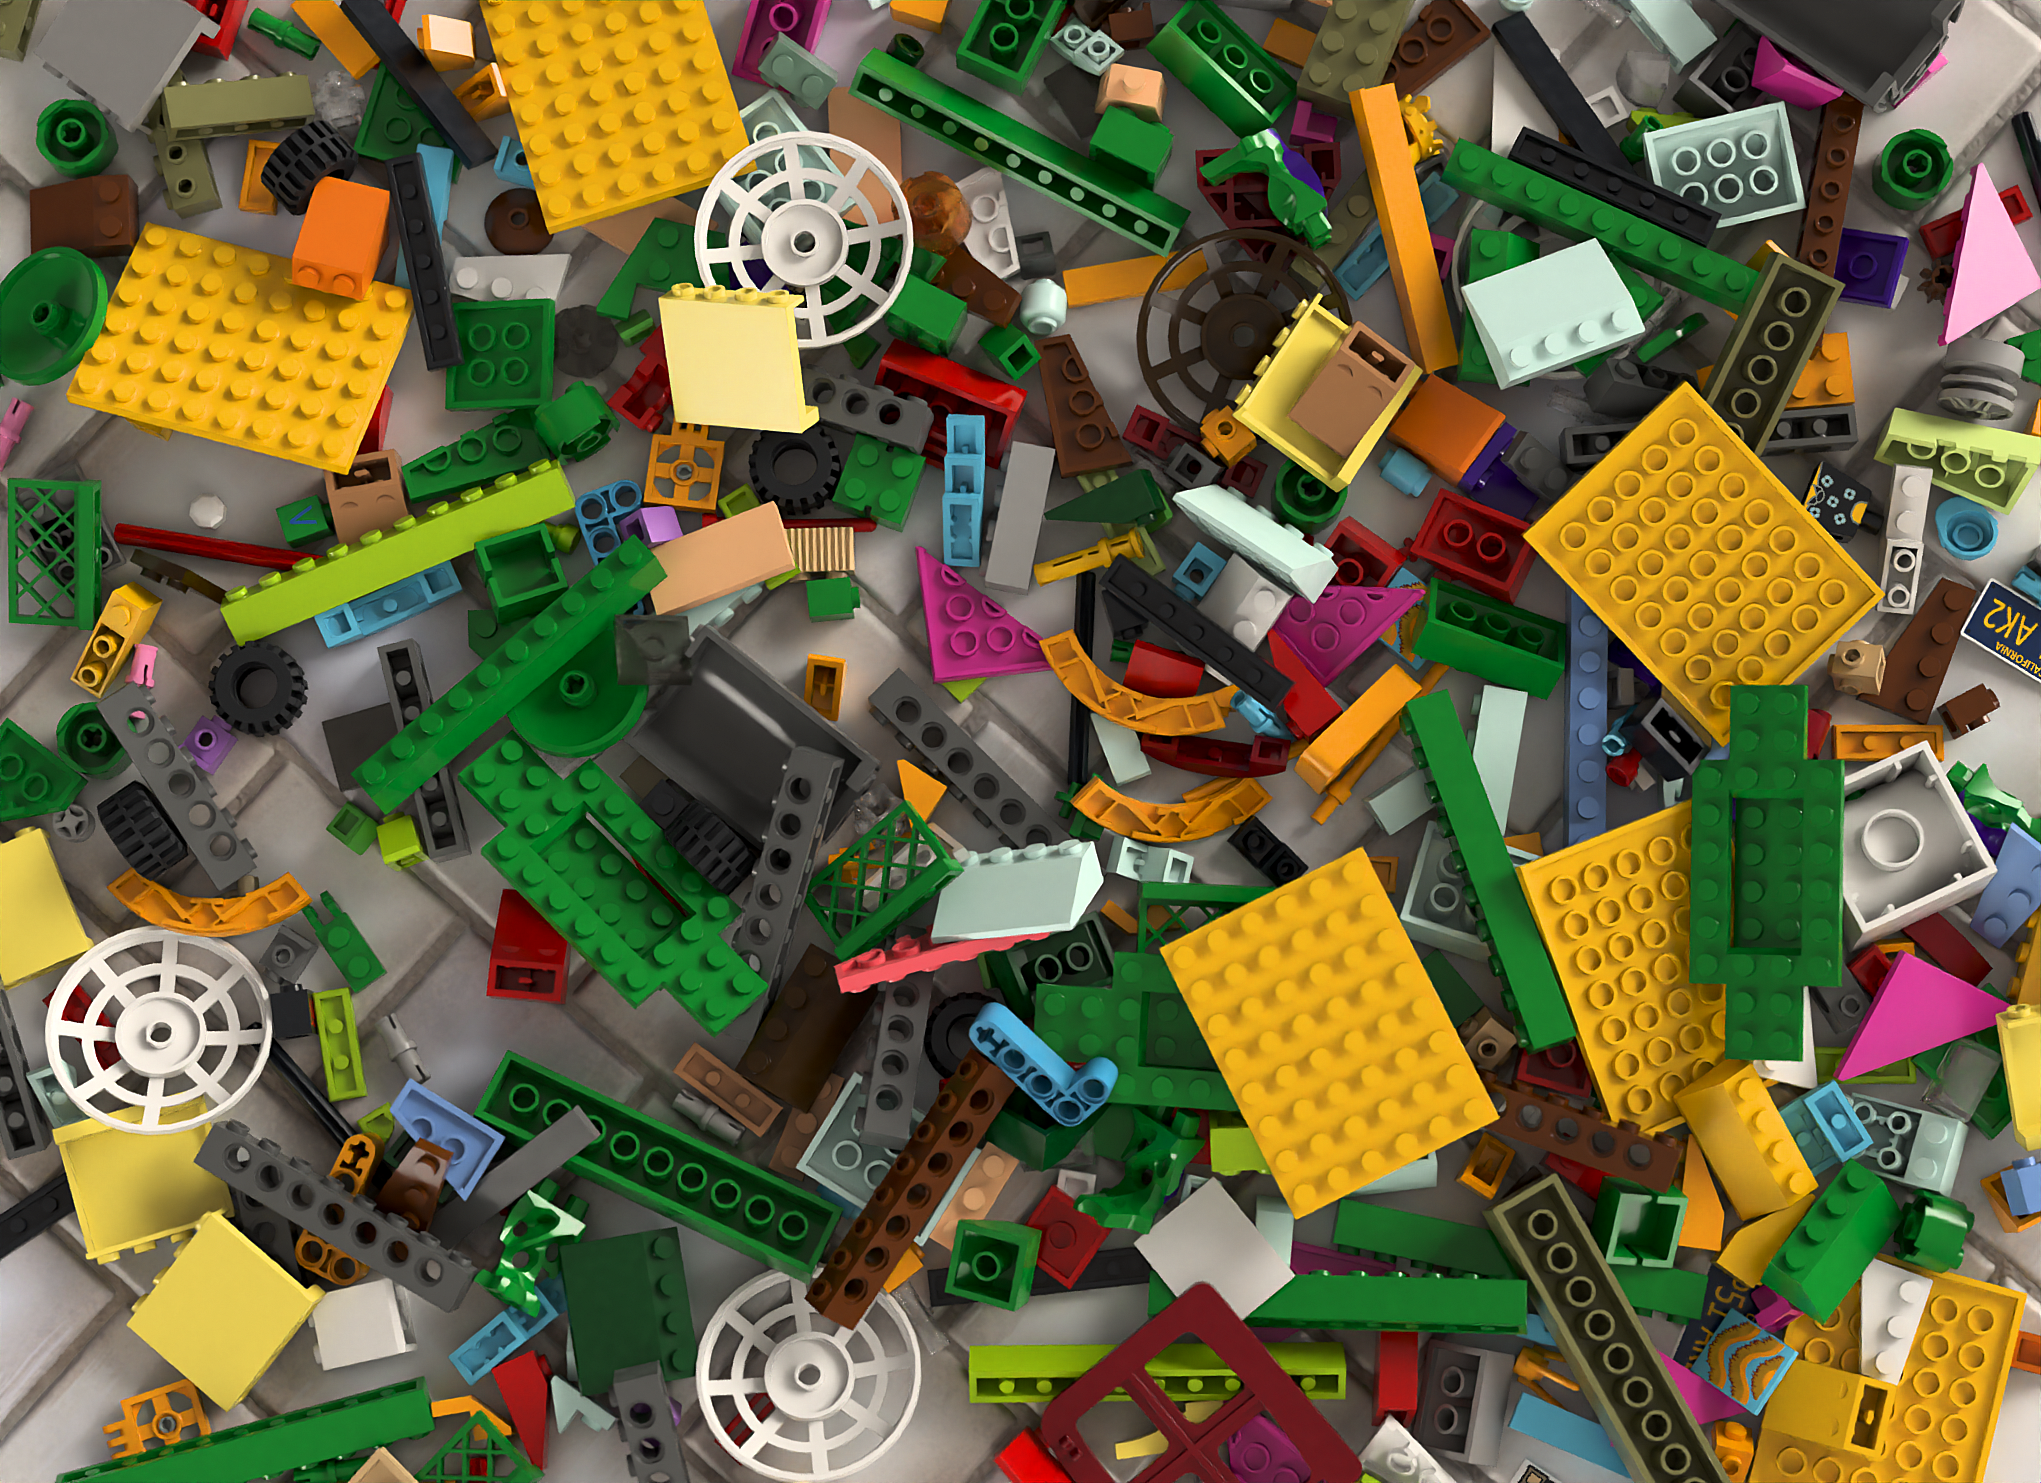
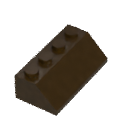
M812 943L809 944L734 1069L747 1081L805 1114L809 1112L880 990H877L878 983H875L862 992L851 993L847 991L842 993L834 968L835 965L842 962L836 956Z

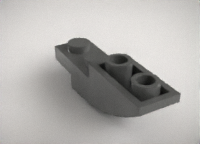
M1521 430L1500 459L1501 462L1518 475L1516 480L1549 506L1554 504L1583 476L1575 474L1530 433Z

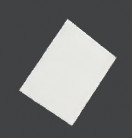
M1214 1176L1154 1225L1149 1234H1143L1134 1242V1245L1176 1297L1196 1282H1208L1217 1289L1242 1320L1295 1277L1290 1268Z

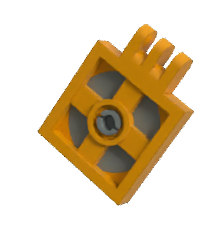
M674 415L671 436L653 434L643 504L646 507L673 506L674 510L716 513L726 447L725 442L708 440L710 425L701 424L700 431L695 430L696 424L687 423V429H682V423L675 422Z
M188 1378L121 1400L125 1419L102 1427L104 1434H111L119 1430L121 1436L106 1441L108 1449L122 1444L125 1451L113 1454L111 1456L112 1460L212 1433L199 1388Z

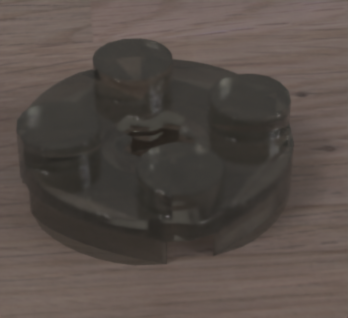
M586 304L580 305V307L566 308L555 315L554 364L567 375L587 379L594 378L600 372L606 370L616 357L619 341L618 333L611 318L596 314L597 307ZM585 333L590 334L588 340L591 345L588 348L583 347L581 350L576 349L577 344L573 340L574 336L582 337Z

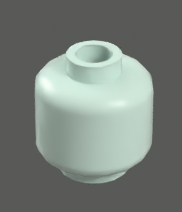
M1039 279L1023 289L1019 317L1021 323L1031 333L1049 335L1064 325L1067 311V295L1064 289L1049 279Z

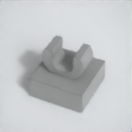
M1619 668L1607 672V710H1617L1633 706L1634 704L1641 703L1644 699V696L1634 695V684L1643 682L1634 677L1633 669Z

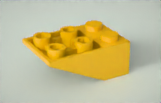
M1795 1358L1767 1400L1760 1427L1880 1459L1897 1385Z

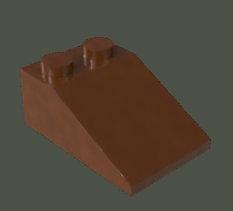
M129 174L90 176L29 190L31 255L46 248L61 246L75 249L88 258L131 256L140 235L138 185Z

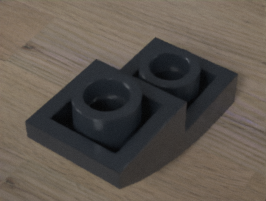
M1254 815L1245 820L1227 840L1246 861L1275 887H1281L1301 877L1309 868L1286 843L1280 841Z

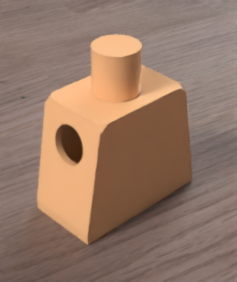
M1116 63L1111 64L1101 76L1094 113L1104 114L1108 105L1115 108L1124 106L1134 111L1140 120L1147 123L1151 121L1161 123L1168 91L1163 74L1143 68Z

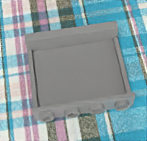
M68 0L34 53L45 61L42 67L60 79L63 75L70 79L66 85L84 97L87 93L94 97L91 103L99 110L108 115L111 111L118 115L115 122L132 133L139 129L150 135L153 130L142 122L161 95L163 87H166L199 35L203 33L214 39L221 27L184 0Z

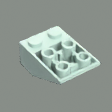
M1852 1092L1851 1097L1854 1102L1852 1108L1874 1143L1851 1158L1881 1179L1912 1189L1922 1188L1950 1198L1969 1127L1957 1119ZM1838 1161L1835 1164L1844 1166L1847 1163V1161L1843 1163Z

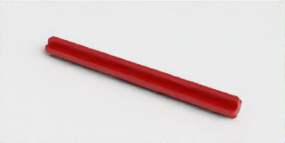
M118 523L114 530V541L119 544L286 571L292 570V565L304 558L312 557L313 560L323 557L322 555Z

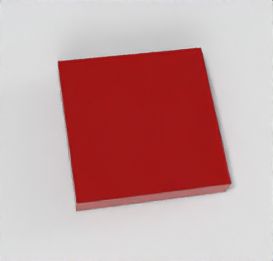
M1136 639L1122 686L1155 698L1196 696L1206 663L1200 659Z
M1053 1184L1024 1226L1042 1230L1036 1265L1070 1290L1114 1228L1102 1227L1092 1216L1075 1210L1073 1208L1075 1199Z

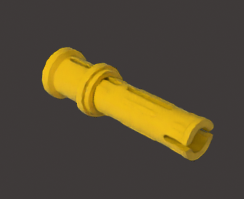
M1136 527L1129 529V533L1108 539L1106 536L1102 537L1095 546L1034 564L1033 569L1037 582L1042 587L1101 566L1109 568L1119 553L1124 554L1129 559L1137 557L1139 560L1145 558V551Z

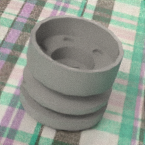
M1980 338L1955 339L1948 344L1943 366L1953 375L1942 377L1940 387L1943 390H1940L1937 395V405L1948 412L1973 419L2004 420L2011 418L2015 408L2012 401L2016 399L2018 392L2009 384L2018 382L2021 378L2025 358L2024 353L2014 346L1998 341Z

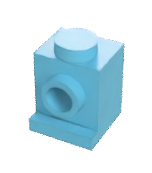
M504 135L493 168L497 178L535 189L528 164L524 166L518 165L519 158L525 157L522 143Z
M1197 541L1172 576L1171 581L1176 584L1173 590L1189 602L1194 598L1201 602L1227 564V561ZM1198 571L1203 575V580L1199 583H1194L1190 579V574Z

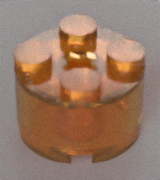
M935 171L923 172L924 175L914 179L911 176L902 182L899 187L909 208L913 225L914 246L941 256H948L967 237L972 225L973 211L964 195L948 176ZM892 199L891 209L894 220H899L898 210Z

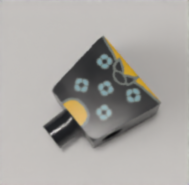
M1821 461L1814 468L1800 503L1836 542L1848 543L1854 538L1857 529L1876 536L1884 520L1883 515L1866 509L1872 493L1869 488L1824 461Z

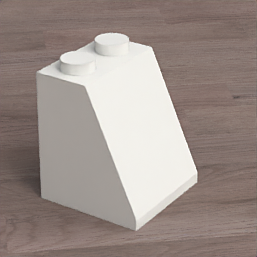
M389 1278L327 1292L307 1318L310 1327L316 1328L318 1342L313 1343L314 1355L317 1364H323L324 1371L418 1350L406 1288Z

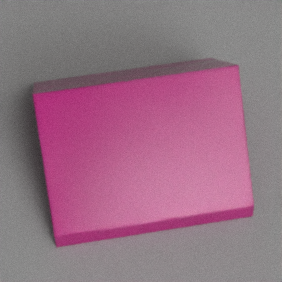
M1764 36L1760 38L1751 86L1807 111H1811L1842 95L1844 90Z

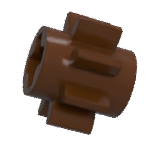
M1936 259L1932 263V271L1928 268H1923L1919 273L1925 281L1919 285L1917 291L1925 292L1928 296L1926 303L1929 304L1933 300H1940L1944 306L1947 289L1952 284L1954 269H1952L1953 262L1949 265H1941L1940 260ZM1937 277L1940 282H1946L1947 286L1945 288L1942 283L1936 284L1935 279Z

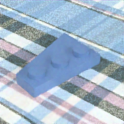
M2013 822L2010 825L1995 862L1998 871L1984 889L1970 924L1973 930L1998 949L2041 905V844Z
M410 1078L389 1109L415 1142L422 1138L454 1153L446 1180L464 1201L467 1200L506 1138Z

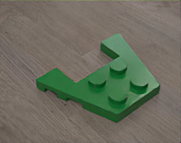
M655 217L597 305L596 314L629 322L638 287L662 293L672 290L671 287L679 283H691L694 288H705L695 257V226ZM712 230L707 231V249L727 248L725 233ZM728 263L709 264L716 285H722L725 287V290H730Z
M842 218L846 230L866 227ZM894 237L881 239L880 260L875 275L871 280L878 287H881L897 264H900L903 249L902 240ZM870 241L849 245L845 264L860 275L863 274L869 259ZM914 245L909 273L930 283L947 259ZM835 276L830 281L819 286L822 305L839 299L849 292L852 287ZM861 294L844 309L827 315V319L835 330L834 334L857 324L855 319L871 299ZM866 331L840 343L844 345L851 357L852 364L858 370L865 368L882 345Z

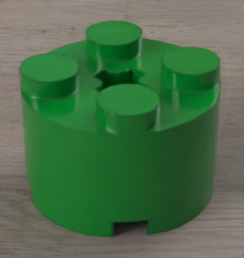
M67 98L55 101L46 107L38 118L36 145L40 153L54 169L68 178L77 180L99 175L108 168L119 148L113 127L99 109L86 100H68ZM78 135L79 139L73 142V138Z
M1912 129L1894 136L1879 153L1873 164L1872 188L1875 194L1880 196L1888 205L1900 210L1918 211L1930 204L1946 187L1953 173V160L1947 150L1946 143L1935 133L1924 129ZM1908 166H1912L1913 168H1915L1913 173L1910 171V167Z
M583 381L574 382L565 390L564 395L554 402H544L534 412L537 417L535 423L536 430L561 465H569L566 461L569 458L574 457L577 462H580L594 455L611 441L608 433L612 428L616 432L620 428V422L594 386H586Z
M1289 458L1280 468L1271 490V510L1282 524L1286 525L1288 523L1302 533L1315 535L1335 522L1346 501L1348 486L1339 492H1335ZM1308 489L1314 491V494L1310 497L1304 494Z
M98 702L75 705L62 716L57 725V750L61 759L70 768L94 779L108 780L123 773L132 764V760L96 708L95 704ZM128 718L127 724L129 729L137 733L135 725ZM96 734L101 736L102 742L99 746H96L95 741L92 740Z
M1922 1188L1915 1189L1911 1194L1917 1197L1913 1203H1904L1901 1212L1905 1218L1894 1231L1893 1242L1900 1244V1252L1894 1251L1895 1257L1938 1273H1944L1949 1268L1957 1270L1964 1257V1250L1961 1247L1965 1235L1971 1231L1974 1225V1213L1967 1211L1965 1203Z

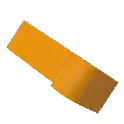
M1398 664L1393 665L1302 753L1293 770L1317 794L1321 795L1337 780L1344 768L1401 714L1405 703L1416 699L1423 688Z
M364 1132L348 1138L329 1176L341 1181L344 1174L350 1175L355 1184L354 1190L350 1194L354 1196L362 1194L365 1196L384 1156L385 1145L382 1138L373 1132ZM366 1143L365 1150L369 1152V1155L361 1158L362 1150L358 1145ZM358 1161L357 1165H350L351 1163ZM335 1203L332 1208L337 1212L338 1222L341 1223L345 1216L344 1209L341 1205ZM305 1228L295 1247L296 1260L302 1267L338 1285L345 1286L363 1279L370 1269L369 1266ZM312 1241L318 1242L322 1247L323 1254L320 1260L315 1259L310 1253ZM345 1257L350 1258L355 1264L356 1270L353 1276L347 1275L343 1270L342 1263Z

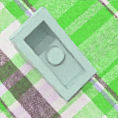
M61 1059V1064L69 1081L75 1089L78 1088L76 1068ZM50 1064L26 1073V1078L54 1129L92 1118L69 1099L58 1084Z
M557 1374L551 1380L559 1434L565 1432L579 1411L584 1414L581 1420L597 1432L602 1427L607 1431L611 1430L620 1418V1416L590 1395L581 1397L579 1387L562 1375Z

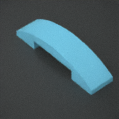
M447 560L351 603L347 602L315 615L314 618L327 648L332 649L368 637L411 619L457 595L463 589L450 560Z

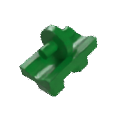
M1093 773L1091 777L1092 779L1096 775L1100 780H1103V776ZM1072 782L1067 793L1056 791L1054 799L1063 803L1058 816L1068 819L1072 809H1077L1071 804L1070 800L1080 791L1082 787L1080 784ZM1105 783L1106 785H1108V786L1111 787L1112 789L1116 790L1115 788H1113V787L1110 786L1109 784ZM1078 810L1068 834L1073 839L1078 840L1081 837L1086 840L1099 842L1104 827L1092 821Z

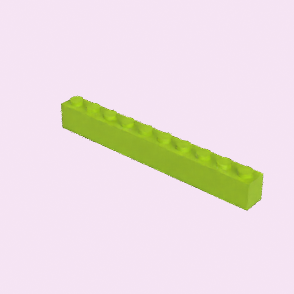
M548 459L539 460L528 467L529 471L515 476L514 473L505 474L494 481L495 485L484 490L481 487L469 489L461 494L460 500L448 504L447 501L438 502L427 509L428 513L414 518L413 515L402 517L393 523V528L380 532L379 529L371 530L363 534L359 538V542L347 546L346 543L335 545L326 551V556L313 560L312 557L304 558L293 564L292 570L283 574L274 571L261 577L258 580L259 584L247 589L245 585H241L225 593L226 597L222 599L220 610L236 643L240 647L244 646L245 641H256L474 549V543L531 526L576 507L574 493L558 459L551 462Z
M1343 1342L1262 1343L1310 1400L1346 1398V1361ZM1206 1343L1170 1344L1145 1364L1146 1371L1172 1401L1230 1400L1245 1385ZM1119 1344L969 1346V1403L1050 1402ZM1117 1387L1099 1402L1134 1400L1123 1388Z

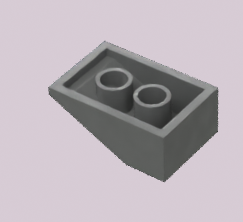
M1739 20L1689 76L1672 100L1687 113L1693 114L1694 118L1703 120L1760 107L1770 95L1751 86L1759 40L1762 35Z

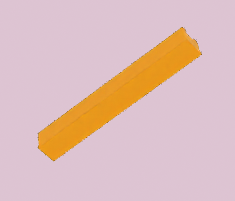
M1394 82L1366 90L1362 88L1348 92L1412 361L1424 370L1421 375L1431 374L1432 371L1457 365L1458 352Z

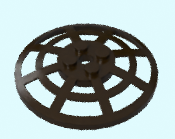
M1251 228L1223 230L1206 235L1188 244L1171 257L1156 274L1144 296L1138 315L1136 331L1137 356L1143 378L1154 399L1165 413L1181 427L1201 437L1200 427L1203 426L1201 422L1211 411L1216 408L1219 410L1223 409L1228 405L1234 412L1239 404L1234 400L1225 399L1232 379L1253 380L1254 382L1257 375L1253 371L1265 355L1271 357L1276 347L1272 343L1284 327L1292 325L1295 321L1291 317L1295 308L1280 313L1267 300L1276 280L1287 287L1299 303L1302 299L1310 300L1299 283L1287 273L1281 271L1289 251L1298 254L1307 261L1326 282L1331 294L1322 297L1318 304L1327 311L1337 308L1340 321L1347 326L1353 324L1347 297L1338 279L1325 262L1306 246L1287 236L1268 230ZM1253 239L1276 244L1267 264L1247 260L1231 261L1223 264L1216 244L1227 240ZM1202 250L1209 270L1195 278L1181 293L1178 301L1158 293L1163 282L1179 264L1190 255ZM1247 271L1262 274L1254 294H1234L1227 274ZM1213 280L1220 300L1207 313L1189 306L1188 303L1196 292ZM1153 306L1172 314L1168 330L1171 358L1151 367L1147 348V328L1150 311ZM1183 318L1201 326V346L1181 354L1179 329L1181 319ZM1242 326L1251 328L1254 333L1252 343L1245 347L1236 345L1233 340L1234 332ZM1207 359L1209 364L1219 372L1212 392L1207 391L1197 383L1187 367ZM1177 372L1187 388L1199 399L1207 403L1200 422L1197 423L1188 418L1176 408L1164 394L1157 380ZM1253 433L1256 437L1257 445L1269 444L1258 434Z

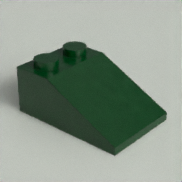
M1097 910L1082 915L1072 930L1054 931L1044 939L1035 941L1026 939L1014 943L1009 949L1003 951L994 950L986 954L1007 1008L1020 1021L1035 1015L1038 983L1099 988L1113 983L1114 952Z
M1017 1086L986 1130L985 1140L1042 1173L1066 1158L1113 1102L1103 1103L1080 1124L1069 1127L1057 1122L1020 1086Z

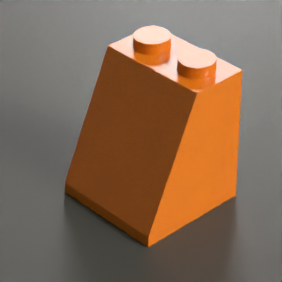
M328 176L320 180L314 187L292 255V284L363 300L389 246L390 191Z
M1431 373L1425 382L1418 379L1407 395L1411 399L1410 403L1404 411L1400 408L1397 410L1388 424L1390 430L1386 439L1427 464L1429 470L1456 488L1461 478L1498 432L1506 415Z

